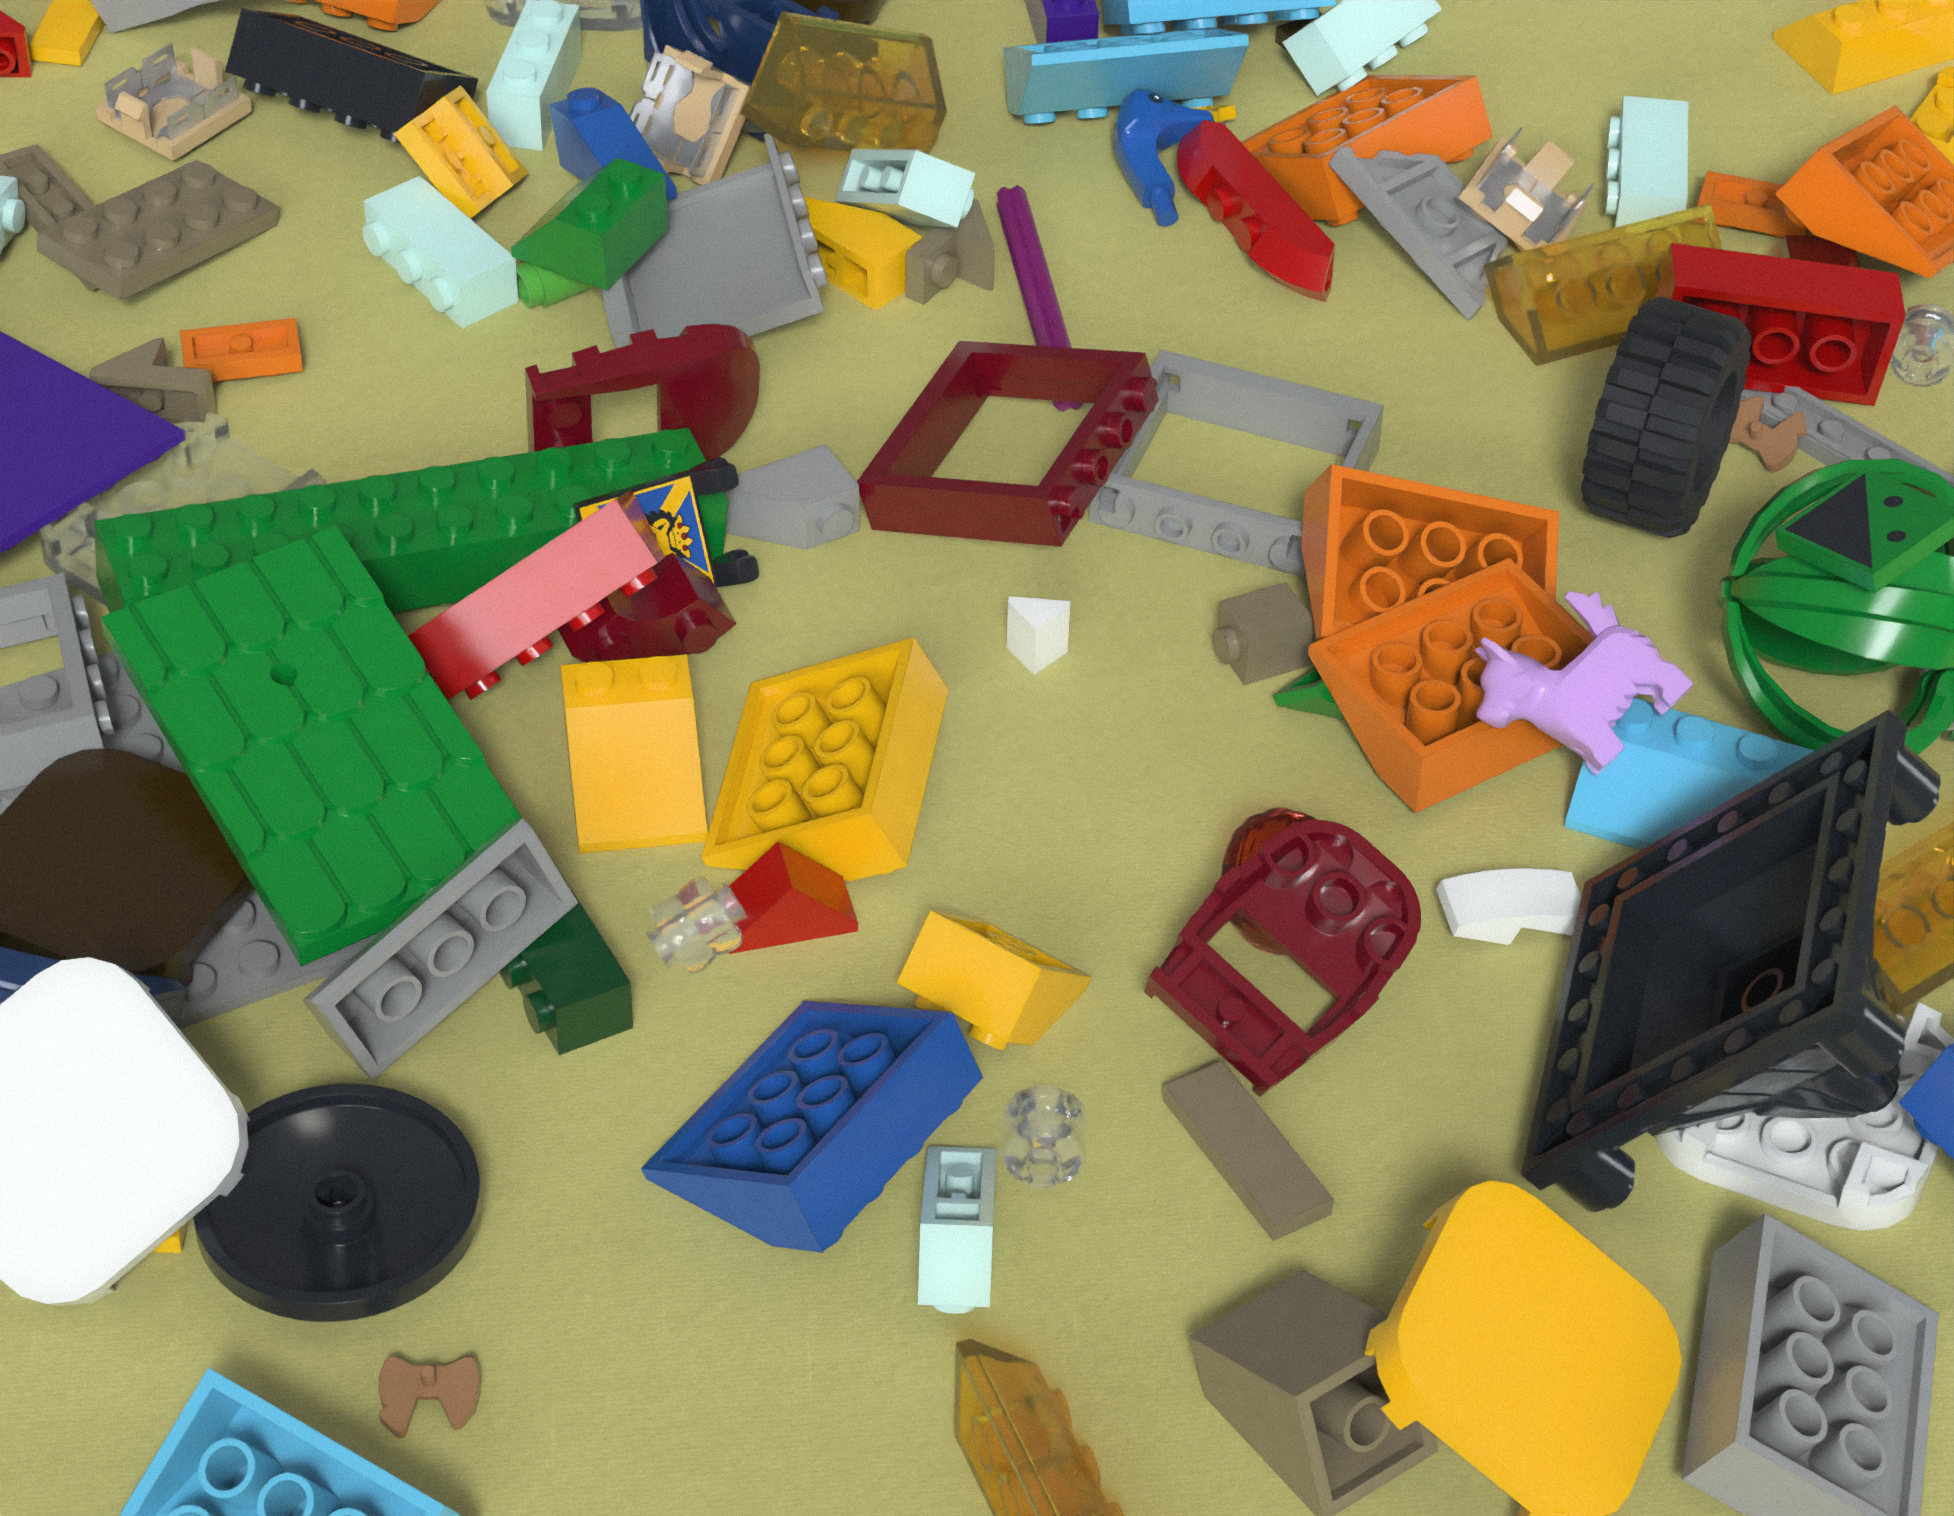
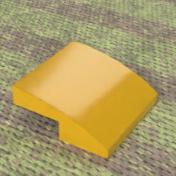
M461 85L394 134L438 191L470 219L529 174Z

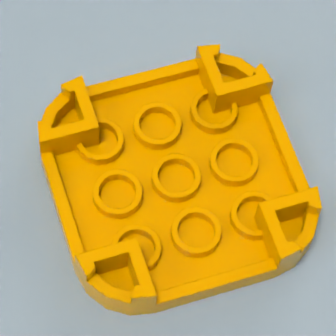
M1489 1180L1471 1186L1437 1208L1423 1224L1430 1233L1387 1319L1369 1332L1364 1354L1376 1356L1378 1376L1390 1399V1402L1380 1409L1399 1430H1402L1416 1420L1419 1421L1522 1506L1517 1516H1609L1616 1512L1630 1495L1677 1387L1682 1363L1678 1334L1665 1308L1645 1286L1538 1198L1511 1183Z

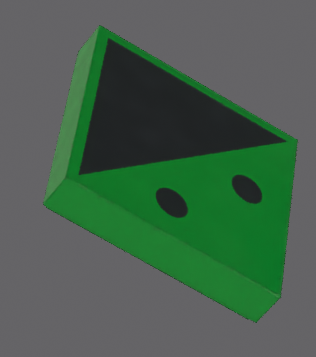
M1864 468L1775 530L1777 549L1876 593L1954 537V506Z

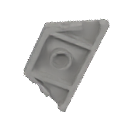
M1352 147L1338 149L1328 163L1330 167L1467 320L1472 319L1485 304L1487 298L1484 296L1488 284L1495 277L1499 266L1498 258L1504 252L1509 237L1490 222L1478 218L1471 211L1470 207L1458 198L1465 185L1438 155L1416 153L1408 156L1398 151L1380 150L1374 159L1357 158Z

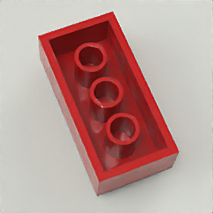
M1678 243L1670 244L1655 298L1667 297L1741 320L1751 335V345L1749 347L1751 352L1750 361L1746 370L1747 377L1744 389L1784 393L1785 386L1799 387L1818 399L1875 406L1906 317L1899 273Z

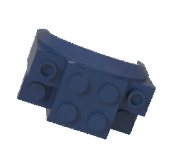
M640 0L644 60L651 63L654 53L663 54L665 46L668 45L683 52L688 50L712 62L713 67L757 88V93L741 131L762 142L765 140L764 134L772 132L774 135L778 132L803 146L838 123L839 86L875 63V44L839 26V13L825 5L819 8L816 14L792 0ZM706 16L719 22V36L712 28Z

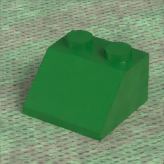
M616 157L574 185L511 247L512 257L608 291L669 229L665 174Z

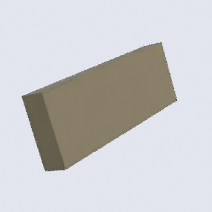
M1219 1061L1164 1085L1163 1102L1272 1241L1332 1215L1334 1200L1223 1061Z

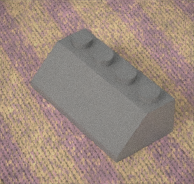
M524 819L511 822L488 842L481 845L474 854L439 884L431 888L425 896L390 926L377 934L370 943L335 973L328 976L321 985L302 1001L327 1035L373 1081L571 910L578 901L532 827Z

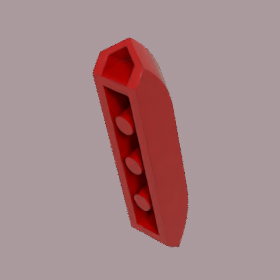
M1207 120L1200 122L1181 138L1177 150L1178 169L1188 189L1209 208L1213 218L1221 221L1236 238L1240 248L1248 252L1247 255L1275 281L1300 295L1326 302L1331 291L1335 244L1225 124Z

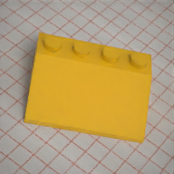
M915 637L751 682L701 855V859L707 867L746 871L777 842L843 876L844 881L849 882L878 874H888L907 867L949 692Z

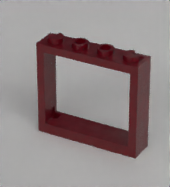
M958 341L857 480L859 493L871 529L1061 547L1079 519L1083 518L1085 510L1101 486L1107 482L1111 471L1125 450L1131 446L1135 435L1149 414L1155 410L1154 407L1159 401L1155 389L1158 383L1152 377L1146 353ZM988 396L1094 403L1038 486L932 477Z

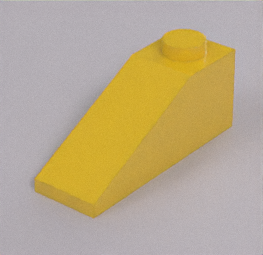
M804 196L810 215L807 217L810 220L819 247L818 251L809 254L819 253L829 282L873 310L879 309L905 292L906 252L922 238L921 235L885 213Z

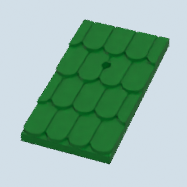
M336 525L311 534L308 539L301 538L252 557V561L247 562L245 560L193 580V584L188 585L186 583L137 602L132 608L127 606L101 616L104 636L300 966H304L385 930L425 896L431 888L439 884L474 854L481 845L488 842L509 823L523 819L486 765L484 754L425 669L423 658L385 604L383 593Z

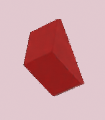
M780 842L771 847L715 898V909L729 954L858 932V921L843 876Z

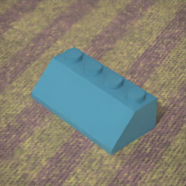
M1633 698L1632 703H1630L1631 706L1625 711L1620 720L1615 721V727H1612L1624 745V749L1596 777L1586 768V762L1583 760L1564 827L1642 850L1811 754L1814 750L1674 709H1669L1661 717L1654 710V703Z

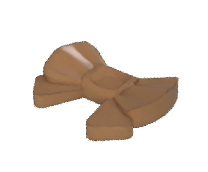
M1755 396L1740 401V407L1732 427L1729 443L1743 444L1760 455L1768 471L1772 473L1780 471L1793 460L1798 450V438L1807 435L1803 413L1800 411L1795 412L1772 429L1760 422L1764 407L1763 397Z
M466 1356L447 1366L429 1364L413 1366L399 1357H388L380 1370L378 1380L380 1401L383 1408L379 1412L380 1422L396 1437L404 1438L407 1434L417 1401L439 1400L454 1430L462 1429L476 1412V1406L480 1398L481 1384L476 1360L473 1357Z

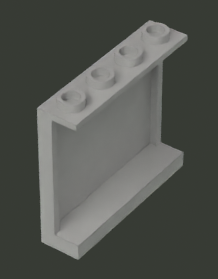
M772 132L764 134L771 162L677 193L678 197L667 200L669 229L608 291L601 289L610 333L616 348L630 344L629 334L654 329L657 339L678 337L686 326L720 324L734 326L745 332L748 336H752L825 311L819 288L827 286L829 283L819 253L809 254L818 251L819 247L810 220L807 217L810 215L799 185V175L790 150L779 153Z

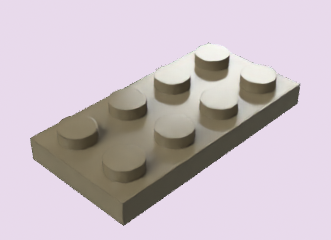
M195 160L39 231L37 252L121 301L277 226L279 206L259 196L253 189L242 186L217 172L211 165Z

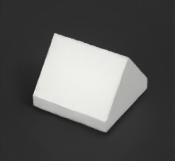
M1009 596L1006 648L1033 675L1068 653L1071 601Z

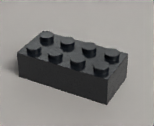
M241 8L225 72L244 78L243 88L267 96H275L276 92L289 96L288 104L317 113H320L321 109L334 112V120L339 123L360 129H366L367 125L381 129L380 137L399 144L401 142L394 135L397 131L460 85L473 100L479 79L299 15Z

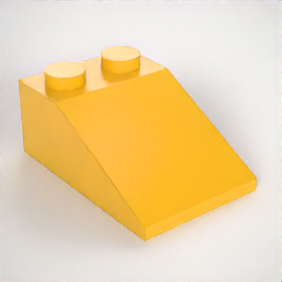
M687 654L560 665L564 725L579 853L705 842L708 832L694 700Z

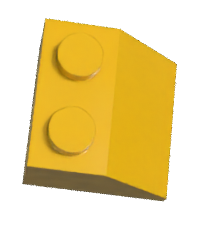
M930 910L897 980V984L917 994L913 1004L919 1009L953 1012L956 1016L972 1024L968 1032L970 1036L984 1044L1005 1051L1008 1043L1034 1046L1085 992L1092 977L984 920Z

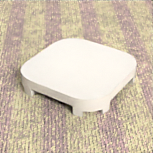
M91 957L61 960L35 975L0 1005V1279L21 1297L58 1307L84 1303L92 1304L114 1292L115 1289L112 1285L193 1216L218 1195L228 1196L244 1176L241 1173V1169L249 1147L247 1122L250 1119L239 1097L232 1094L149 993L150 988L133 974L116 964Z
M1918 1002L1912 1019L1895 1014L1906 1025L1905 1049L1899 1060L1900 1077L1898 1079V1091L1885 1108L1877 1112L1858 1115L1854 1118H1784L1757 1116L1754 1112L1654 1137L1659 1150L1676 1168L1699 1180L1832 1226L1857 1231L1888 1228L1907 1218L1919 1203L1941 1146L1926 1140L1917 1131L1913 1123V1117L1898 1102L1945 1048L1954 1043V1039L1939 1025L1942 1013Z

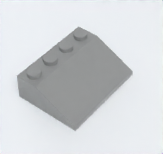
M1764 1213L1713 1253L1681 1480L1741 1514L1750 1516H1920L1939 1313Z

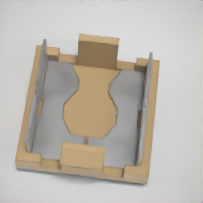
M169 43L143 59L141 69L136 71L135 68L130 67L104 83L106 99L95 105L97 120L172 161L252 112L250 97L237 90L235 76L223 82L222 69L226 67L225 64L194 47L191 49L193 75L189 73L188 64L175 58L173 43ZM166 54L165 59L153 65L155 60ZM126 79V83L113 90L112 87Z
M666 45L663 54L654 53L640 87L641 91H644L642 94L644 97H641L640 101L634 102L629 117L634 121L636 113L638 114L634 124L667 174L669 171L683 174L691 178L692 181L704 185L721 179L758 89L713 67L712 62L688 50L683 52L675 47ZM657 62H659V63H658V66H657V68H656V71H655V73H654V76H653L652 80H650V79H651V76H652V74H653V72H654V69H655V67H656V64H657Z
M1520 127L1509 141L1503 136L1498 140L1458 198L1467 204L1478 218L1490 222L1512 239L1519 250L1527 255L1534 256L1546 266L1556 255L1589 204L1585 199L1594 184L1592 183L1581 197L1574 191L1568 197L1564 195L1555 185L1574 164L1575 160L1551 141L1547 140L1528 164L1523 163L1514 156L1518 148L1512 144L1522 130Z

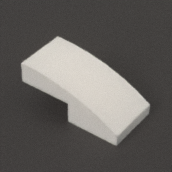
M1515 868L1481 871L1443 879L1436 888L1453 936L1505 945L1512 943L1522 927L1573 936L1581 901V895L1572 872L1552 869Z

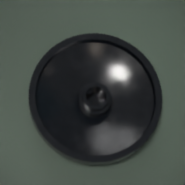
M321 1085L282 1095L247 1113L250 1119L247 1122L249 1147L241 1169V1173L244 1176L227 1197L218 1195L193 1216L198 1246L210 1271L223 1286L246 1303L263 1311L295 1320L312 1322L356 1320L375 1316L411 1302L440 1283L456 1267L470 1247L480 1219L481 1191L479 1170L472 1148L461 1130L446 1115L427 1102L410 1094L376 1085Z

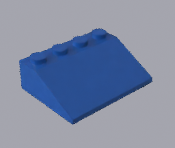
M804 1001L651 1157L641 1170L645 1178L650 1182L771 1246L823 1253L841 1238L843 1230L862 1209L882 1193L884 1185L906 1161L921 1151L924 1142L939 1125L961 1107L963 1099L983 1079V1076L953 1012Z

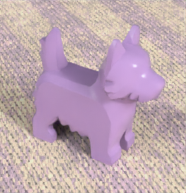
M1568 591L1564 599L1587 625L1593 641L1562 670H1550L1535 659L1507 650L1484 637L1479 641L1482 647L1479 646L1475 650L1487 664L1480 677L1484 697L1476 714L1477 718L1482 722L1496 728H1505L1511 722L1522 718L1532 722L1538 729L1580 755L1586 762V768L1596 777L1624 749V745L1612 727H1615V721L1620 720L1625 711L1631 706L1632 697L1637 696V694L1650 695L1654 699V710L1662 717L1686 695L1693 686V683L1675 664L1661 658L1657 648L1648 637L1634 629L1621 626L1613 606L1609 604L1603 608L1599 593L1594 592L1587 597L1582 593Z

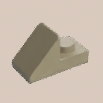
M973 198L971 208L968 214L960 220L958 228L935 226L906 252V298L925 305L942 288L949 287L955 277L985 290H993L994 244L977 199Z
M164 338L153 339L91 368L89 373L90 380L181 428L212 429L216 418V407L211 370L168 366Z

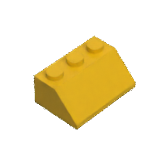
M1861 0L1810 15L1775 30L1773 41L1831 95H1835L1954 59V0Z

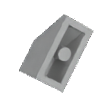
M826 444L737 474L739 481L736 488L723 492L728 500L726 534L807 550L859 531V485Z

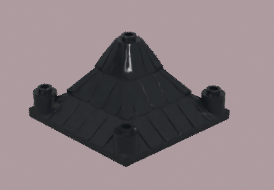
M1889 709L1584 882L1521 1175L1536 1188L1542 1190L1552 1184H1556L1589 1212L1595 1213L1606 1208L1613 1209L1627 1199L1635 1182L1633 1177L1635 1161L1620 1146L1646 1132L1656 1136L1754 1112L1757 1116L1784 1118H1854L1869 1112H1877L1885 1108L1893 1100L1899 1086V1060L1905 1049L1906 1025L1889 1009L1879 963L1874 959L1876 897L1880 876L1879 869L1886 836L1885 828L1887 821L1892 825L1901 826L1909 822L1917 823L1926 818L1939 801L1938 790L1941 780L1940 775L1905 744L1907 725Z

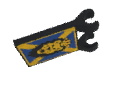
M713 458L683 472L573 503L578 524L617 497L631 490L637 498L665 557L672 552L710 577L716 588L748 583L759 577L756 558L753 555H749L744 549L729 551L713 560L711 558L697 495L724 492L736 488L739 481L736 467L734 464L728 463L725 458Z

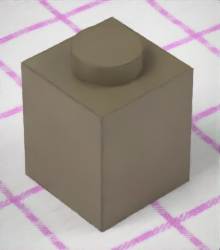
M1284 582L1220 601L1218 628L1213 632V644L1220 661L1225 665L1229 664L1243 685H1248L1310 666L1311 659L1308 655V648L1313 643L1314 621L1288 583Z

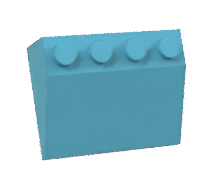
M1212 27L1003 47L1008 112L1024 115V123L1027 124L1056 121V111L1075 109L1077 118L1109 116L1108 106L1121 105L1123 99L1136 89L1152 91L1166 100L1181 99V105L1187 108L1207 107V105H1213V96L1229 95L1249 47L1248 34Z
M208 1367L119 1516L463 1515Z

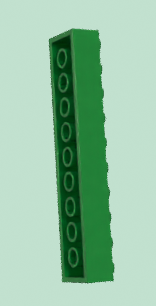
M689 428L666 429L650 434L618 439L609 438L599 442L560 448L551 447L541 451L503 457H488L483 460L445 466H430L425 469L382 476L372 475L363 479L324 485H309L304 488L267 494H251L241 498L203 504H188L178 508L139 514L130 513L120 517L94 521L96 579L108 611L112 613L127 606L132 608L137 602L183 584H193V580L242 561H252V557L301 538L308 539L311 534L336 525L383 593L385 604L391 613L459 602L575 526L577 520L573 503L683 472L705 462L706 459ZM723 492L697 495L712 559L721 556L724 550L728 500Z

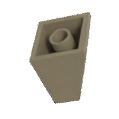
M1303 1270L1192 1334L1190 1340L1204 1397L1316 1516H1333L1438 1452L1435 1434L1416 1420L1402 1430H1399L1380 1409L1389 1403L1390 1399L1378 1376L1376 1356H1368L1364 1352L1370 1330L1385 1321L1388 1315Z

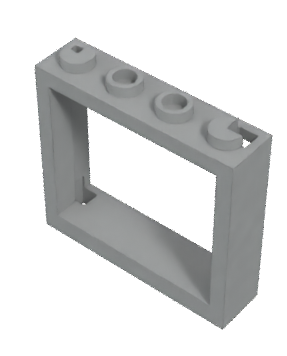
M1160 350L1150 368L1152 377L1158 383L1155 389L1159 401L1154 407L1155 410L1149 414L1135 435L1131 446L1125 450L1111 471L1107 482L1101 486L1091 501L1089 522L1306 578L1301 549L1302 541L1294 539V535L1302 537L1303 522L1133 479L1132 476L1167 412L1346 457L1342 466L1369 472L1379 451L1384 405ZM1169 374L1179 376L1180 385L1170 383ZM1351 420L1363 422L1359 430L1350 428Z
M64 573L0 588V649L58 635L73 708L0 725V792L29 785L41 771L59 758L81 750L105 748L103 736L115 733L107 705V696L99 669V659L91 632L92 628L84 596L81 594L71 597Z

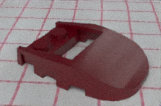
M701 324L686 326L678 337L657 339L654 329L629 334V345L600 353L597 345L573 352L572 367L540 373L537 364L526 367L528 452L541 451L551 447L560 448L592 443L591 395L628 391L657 384V432L666 429L689 428L706 461L718 458L739 439L747 428L756 408L759 396L760 364L755 346L745 332L734 326Z
M1327 820L1299 822L1296 825L1286 827L1263 843L1257 854L1237 869L1232 866L1214 884L1213 891L1179 933L1174 948L1161 967L1156 966L1150 974L1144 993L1151 999L1154 996L1158 997L1255 1086L1252 1091L1261 1097L1332 1045L1379 999L1378 995L1393 973L1401 967L1417 941V934L1421 928V908L1418 896L1406 875L1358 832L1345 825ZM1238 912L1337 1000L1307 1033L1207 944Z

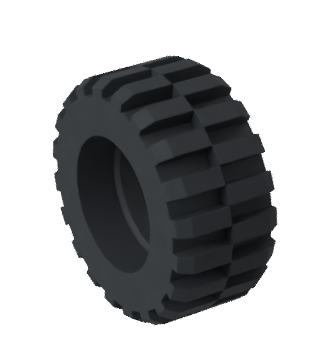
M1667 297L1647 300L1646 303L1639 307L1637 315L1633 316L1628 325L1625 337L1621 339L1613 365L1610 366L1605 380L1606 384L1595 411L1596 416L1593 428L1590 430L1588 438L1587 456L1584 459L1582 470L1584 479L1581 483V493L1583 494V503L1592 514L1667 538L1686 534L1690 530L1691 525L1699 517L1701 507L1707 501L1713 481L1716 480L1720 463L1731 438L1730 434L1734 421L1737 418L1741 394L1745 387L1746 370L1751 353L1749 351L1751 335L1748 328L1739 318Z

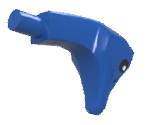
M1136 89L1122 101L1113 127L1114 149L1125 177L1143 208H1153L1157 223L1160 226H1170L1179 218L1173 201L1175 186L1158 158V154L1169 146L1180 142L1185 134L1203 120L1215 121L1213 115L1207 110L1190 109L1166 100L1152 91Z

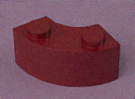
M672 552L652 566V569L658 576L654 581L628 598L618 588L599 601L606 612L576 632L572 630L568 622L557 629L571 655L588 663L684 654L688 656L690 654L703 653L710 649L719 637L737 623L710 577Z

